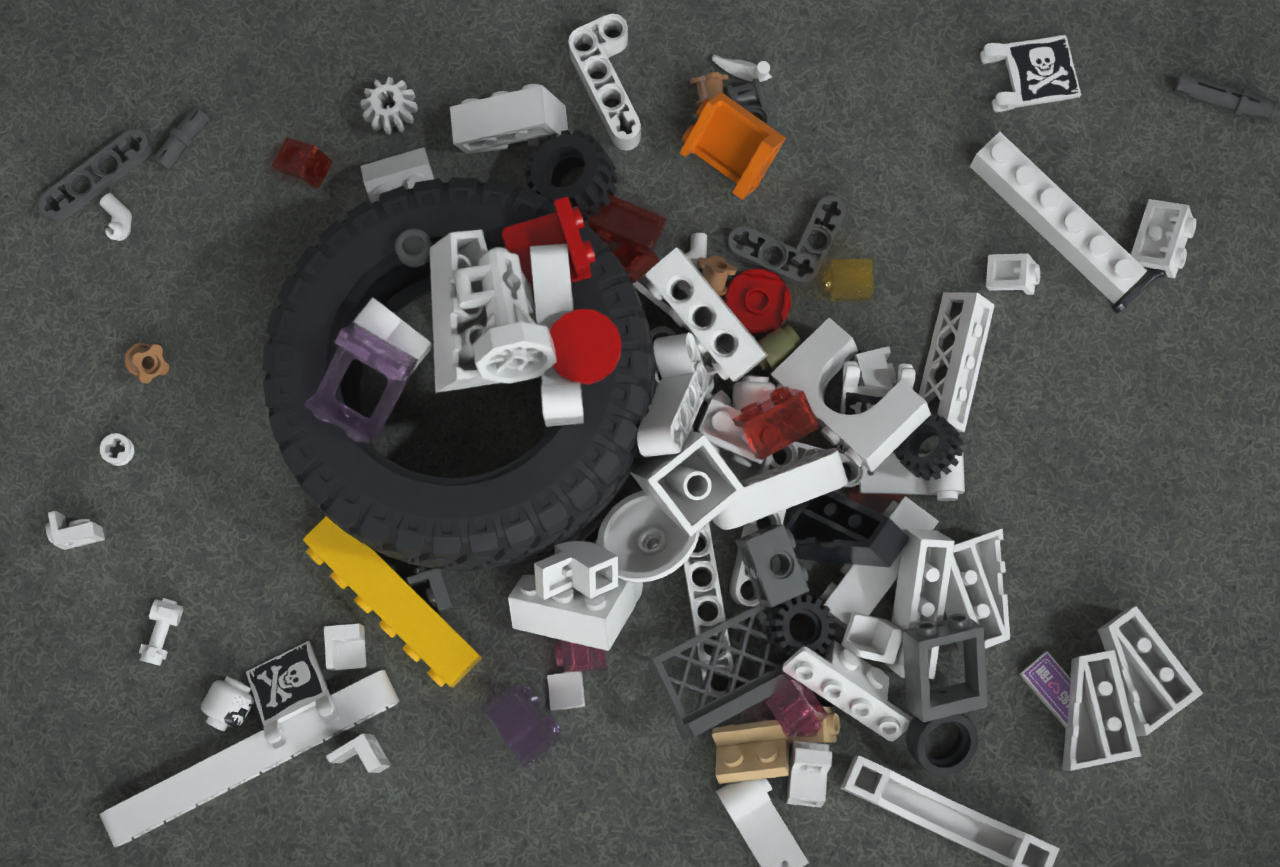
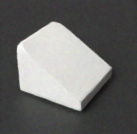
M582 671L547 675L550 711L585 707Z

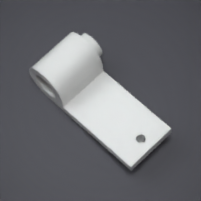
M930 451V452H928V453H926V454H923V453H918V454H919L920 457H925V456H928L929 454H931L933 451ZM891 453L872 472L863 465L864 477L859 483V494L937 495L938 501L958 500V494L965 492L963 453L962 456L955 455V458L959 461L956 467L952 464L948 466L952 472L946 475L941 471V478L937 480L932 476L930 480H924L921 476L920 478L914 476L900 463L895 453Z
M766 778L732 782L716 790L718 797L761 867H804L809 863L772 804L767 793L773 789Z

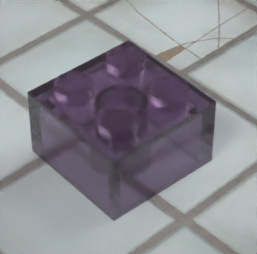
M515 682L484 706L482 711L524 767L530 768L563 742L559 734L564 730L550 713L546 716L541 713L538 706L542 704V701L530 686L522 687Z

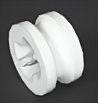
M118 433L110 434L101 442L100 454L104 460L112 465H125L133 458L134 445L124 435ZM121 441L119 444L125 447V451L119 452L117 458H113L115 455L109 452L110 447H116L117 442Z

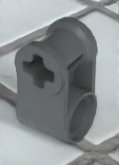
M758 78L752 79V83L736 87L731 85L725 86L726 96L768 125L769 118Z

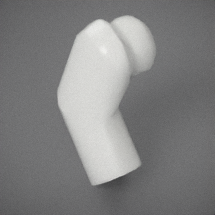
M692 233L690 251L685 255L700 270L701 267L697 265V261L700 257L706 258L707 234Z

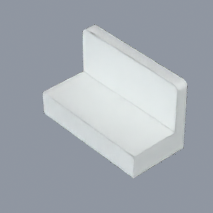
M363 733L326 756L329 763H343L358 753L368 773H380L391 766L376 737L371 734Z

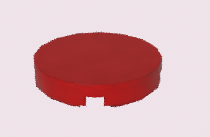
M763 268L746 270L729 283L724 298L726 305L751 335H766L780 327L786 321L791 308V293L781 280L782 278L776 273Z
M577 309L565 313L553 324L550 330L557 362L552 367L561 378L569 382H580L583 385H590L603 380L614 371L621 356L622 341L617 327L607 316L595 310Z

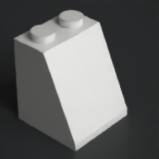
M691 430L680 453L646 457L630 472L647 496L689 536L695 534L746 492L745 488L705 435Z

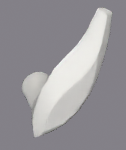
M713 55L712 61L740 79L752 82V79L758 78L762 82L772 78L768 73L770 65L766 61H761L756 65L744 60L726 59Z

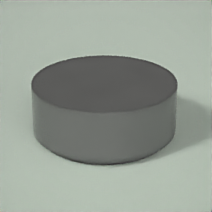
M412 228L403 231L397 237L395 251L402 263L410 267H419L430 260V247L433 245L429 236L424 231Z

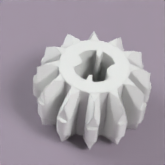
M389 76L386 84L381 85L379 80L375 79L374 85L376 89L365 88L364 93L367 98L361 100L360 103L362 109L365 110L363 114L365 121L372 122L371 126L376 132L384 127L385 133L389 136L393 126H397V129L403 132L404 126L402 122L413 124L414 118L411 113L418 110L416 102L413 101L415 99L413 90H406V83L402 80L394 84L393 78ZM391 102H394L395 105L390 108ZM388 103L387 109H384L383 106Z

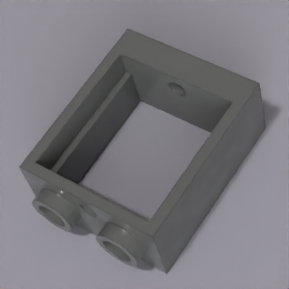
M955 614L949 616L948 620L935 623L930 621L919 622L913 628L902 630L907 710L924 723L988 707L983 626L967 615ZM963 641L965 682L930 690L927 649Z

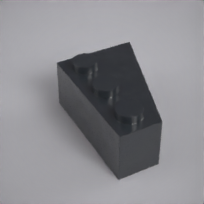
M833 491L803 502L785 528L789 529L794 537L796 547L793 550L796 558L803 560L890 568L909 540V537L890 518Z

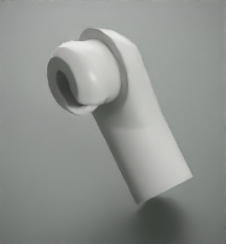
M108 193L99 202L100 206L112 216L111 222L108 224L110 228H106V235L112 240L122 241L130 234L132 214L112 193Z

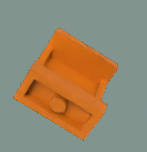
M721 92L711 100L706 98L696 112L699 118L696 124H692L684 133L682 141L685 144L680 154L686 157L690 153H694L734 181L737 185L732 193L744 200L758 187L786 138Z

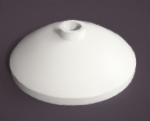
M643 490L624 498L609 511L599 528L597 544L618 556L619 578L631 582H648L665 577L684 564L696 547L700 530L689 536Z

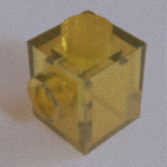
M872 259L831 260L828 271H823L824 291H829L830 301L870 300L874 293Z

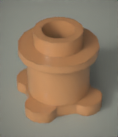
M712 72L690 79L691 86L697 85L699 101L696 102L697 107L706 98L711 100L721 92L724 94L723 82L729 80L727 74L722 75L718 72Z
M712 255L709 258H698L697 265L702 268V276L719 296L725 295L727 292L725 284L728 274L735 275L737 267L716 255Z
M137 343L128 348L125 353L124 363L126 369L137 376V379L142 383H149L152 378L158 375H166L169 371V364L164 361L162 356L163 349L157 344Z

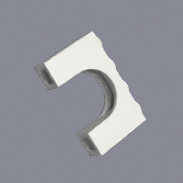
M828 318L771 373V376L777 385V394L786 403H789L791 400L799 406L797 409L798 413L809 424H812L814 421L823 428L820 431L821 434L832 445L835 446L839 442L846 449L844 454L855 466L859 468L863 464L872 472L931 413L927 402L902 380L875 406L863 413L845 415L828 408L824 403V394L829 381L844 366L845 361H850L858 353L853 338L832 319Z

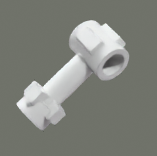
M165 598L154 600L149 619L155 620L156 623L149 645L141 644L139 653L142 655L140 661L160 666L162 659L166 660L168 651L162 648L169 626H178L183 612V606L177 605L178 602Z

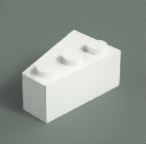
M528 84L523 86L522 90L514 92H495L492 94V97L480 100L475 98L465 99L461 104L450 107L453 145L466 154L508 149V144L528 141V146L534 147L539 144L538 140L549 139L548 136L552 134L558 137L561 136V131L568 130L566 106L543 85Z
M1003 529L955 544L945 603L946 616L948 618L951 615L964 614L983 626L985 649L1010 640L1007 595L1003 593L1002 573H1005L1006 570L1005 561H1001L1000 540H1003ZM963 641L956 642L960 654H964Z
M522 575L508 596L513 629L607 651L610 650L636 606L634 582L626 581L619 577L618 587L591 599L572 587L544 600L536 594L535 575Z
M1137 606L1124 610L1098 629L1105 651L1115 650L1136 736H1147L1203 694Z
M1115 650L1071 659L1068 723L1065 731L1062 770L1071 771L1140 757L1141 754Z

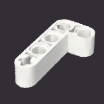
M608 14L572 31L568 40L571 60L612 142L621 150H631L640 142V120L608 59L623 51L627 46L628 26L622 16ZM618 31L621 35L616 38H610L606 36V33ZM581 44L591 46L588 51L584 52L576 49ZM600 71L605 73L602 79L590 77L593 72ZM609 99H616L620 102L618 106L613 108L604 105ZM622 118L626 130L631 131V134L627 135L625 131L620 130V120Z
M691 333L660 337L654 341V358L662 378L654 393L652 403L648 406L649 412L642 419L638 428V447L644 457L680 453L706 395L708 374L696 340Z
M838 449L822 450L740 481L746 492L712 520L715 525L723 530L733 529L844 487L848 484V479Z

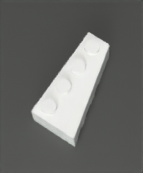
M482 230L452 232L430 247L436 393L500 383L483 379L475 363L472 344L480 338L488 321L486 306L461 309L458 305L454 272L456 270L479 266L478 261L488 252ZM481 280L470 282L472 293L483 292Z

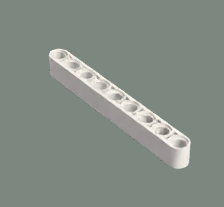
M385 670L378 671L330 695L340 717L337 721L327 725L324 717L322 718L319 715L315 705L280 723L288 742L285 747L276 751L273 745L266 740L264 730L102 812L100 817L114 848L132 841V837L135 839L163 825L165 820L169 822L196 808V804L200 806L227 792L229 787L231 790L260 775V771L264 773L292 758L291 755L295 757L323 743L322 739L328 740L354 727V723H357V725L385 711V707L391 708L400 701Z

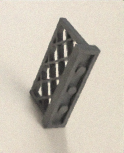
M758 604L649 660L679 722V725L676 727L682 739L695 737L798 682L783 671L784 663L777 665L767 661L771 647L767 638L772 637L771 632L764 634L751 629L755 614L763 610L766 616L773 614L772 607L760 606ZM747 619L745 626L738 624L743 620ZM730 627L743 632L738 649L722 644L726 629ZM718 634L716 641L709 639L710 637ZM749 635L765 640L760 658L745 652ZM700 642L714 647L709 665L693 659L696 645ZM688 649L686 656L679 654ZM720 650L736 655L731 673L715 667ZM672 657L684 662L679 680L667 675L662 664L663 661ZM743 658L758 664L755 678L752 680L738 676ZM690 665L707 670L702 689L685 683ZM765 667H768V668L771 669V670H769V671L763 673ZM713 673L729 679L726 693L721 696L708 691ZM736 682L742 684L734 689ZM683 689L700 694L696 709L687 714L680 702ZM706 697L713 699L705 704Z

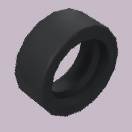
M964 713L924 723L914 716L906 734L907 748L915 761L926 771L942 776L957 773L967 766L977 751L979 741L977 728ZM948 721L956 723L959 733L954 746L943 755L937 757L929 756L925 752V745L931 731L939 724Z

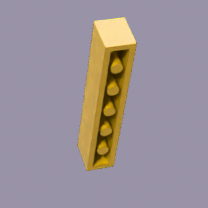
M327 516L302 539L309 546L305 552L319 566L325 562L333 570L329 576L343 590L349 586L357 594L353 600L367 614L373 610L382 619L378 625L391 638L397 634L406 643L402 649L416 663L422 659L431 667L427 674L440 687L447 683L453 688L482 659L373 549L343 531Z

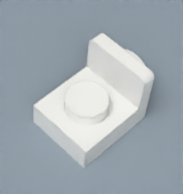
M1028 253L988 255L986 288L989 291L1023 290L1027 295H1034L1035 285H1038L1040 282V267Z
M57 511L48 512L49 522L46 523L48 539L53 545L66 550L105 540L102 526L90 522V519L72 521L67 528L65 515Z

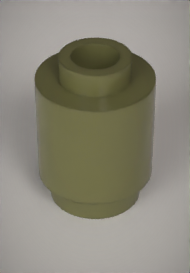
M787 325L783 329L778 327L758 341L768 356L758 363L757 367L761 371L767 369L772 373L802 344L801 339L791 326Z

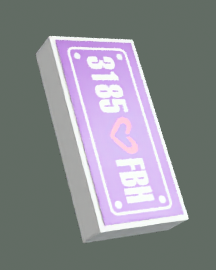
M1046 651L1019 675L1066 729L1071 678Z

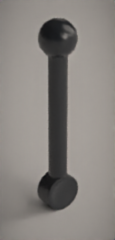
M1154 269L1153 274L1123 300L1116 302L1112 306L1114 312L1117 314L1125 310L1127 304L1158 277H1164L1166 275L1165 270Z

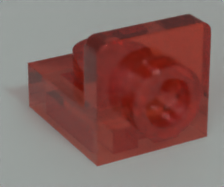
M286 137L271 166L281 173L300 178L311 187L318 189L332 165V160L316 146Z

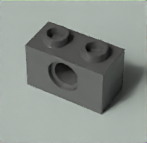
M770 525L735 540L760 606L774 607L809 591L806 581H808L807 571L804 565L797 560L793 550L796 547L794 537L789 529H785L784 525ZM774 555H777L781 562L780 568L776 573H773L770 569V560Z

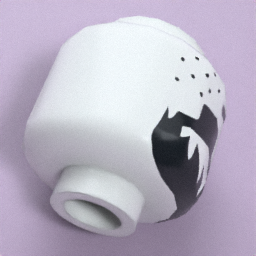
M226 676L225 680L214 681L201 704V710L209 716L206 723L224 732L227 726L233 728L240 727L254 703V698L249 693L251 688Z

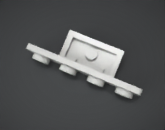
M833 641L826 648L825 659L809 648L802 647L783 664V671L890 742H893L906 732L913 719L888 702L889 677L881 669L873 667L836 641Z

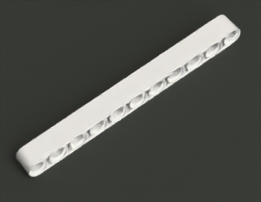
M659 326L650 332L653 344L656 338L676 335L672 329L665 326ZM655 361V391H656V389H657V387H658V385H659V383H660V380H659V378H658L659 375H660V372H659V369H658V367H657L656 361ZM709 522L699 532V537L703 538L706 543L705 549L698 553L692 552L683 564L695 636L726 621ZM700 569L708 571L712 578L711 583L705 587L695 585L692 580L693 573ZM705 603L712 604L717 610V617L710 622L702 620L698 615V608ZM726 629L722 644L730 646ZM716 634V635H714V636H712V637H710V638H717V635H718V634ZM700 642L697 644L699 661L709 665L711 656L705 652L703 648L704 643ZM723 651L718 656L715 667L731 673L733 668L732 654ZM701 669L702 680L704 682L707 670ZM711 686L708 690L720 696L726 693V690L722 692L715 691Z

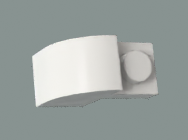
M585 541L560 543L554 546L555 555L534 563L536 594L544 600L572 587L590 599L618 587V556L595 543Z
M793 741L786 804L811 807L823 806L826 798L827 772L832 762V752L829 751L828 744Z

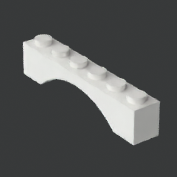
M859 755L853 757L840 789L1007 867H1052L1059 848L954 802Z

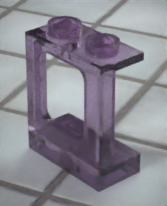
M353 322L340 331L335 341L339 347L316 394L307 400L304 406L313 411V415L317 419L326 423H334L344 429L350 438L359 442L365 441L370 443L381 434L418 359ZM352 359L362 361L388 378V385L373 415L369 418L350 409L335 398L336 390Z

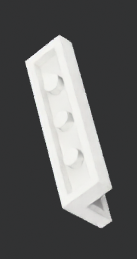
M943 292L919 395L927 402V405L938 396L940 403L937 414L941 417L943 416L958 432H965L995 305L979 293ZM952 303H963L962 312L952 320L949 316ZM953 332L956 336L954 344L944 351L942 348L943 340ZM945 364L948 368L946 377L937 384L934 379L936 371Z

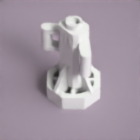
M493 248L478 261L479 266L463 268L454 272L459 307L461 309L486 306L488 321L480 338L472 344L476 366L483 379L510 384L540 377L557 362L552 337L548 327L537 325L534 322L536 320V312L531 285L521 271L518 255L509 253L505 248ZM481 280L483 292L472 293L470 282Z

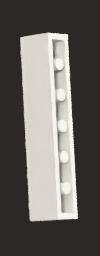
M1001 132L993 137L976 154L970 167L1113 304L1147 272L1140 263Z

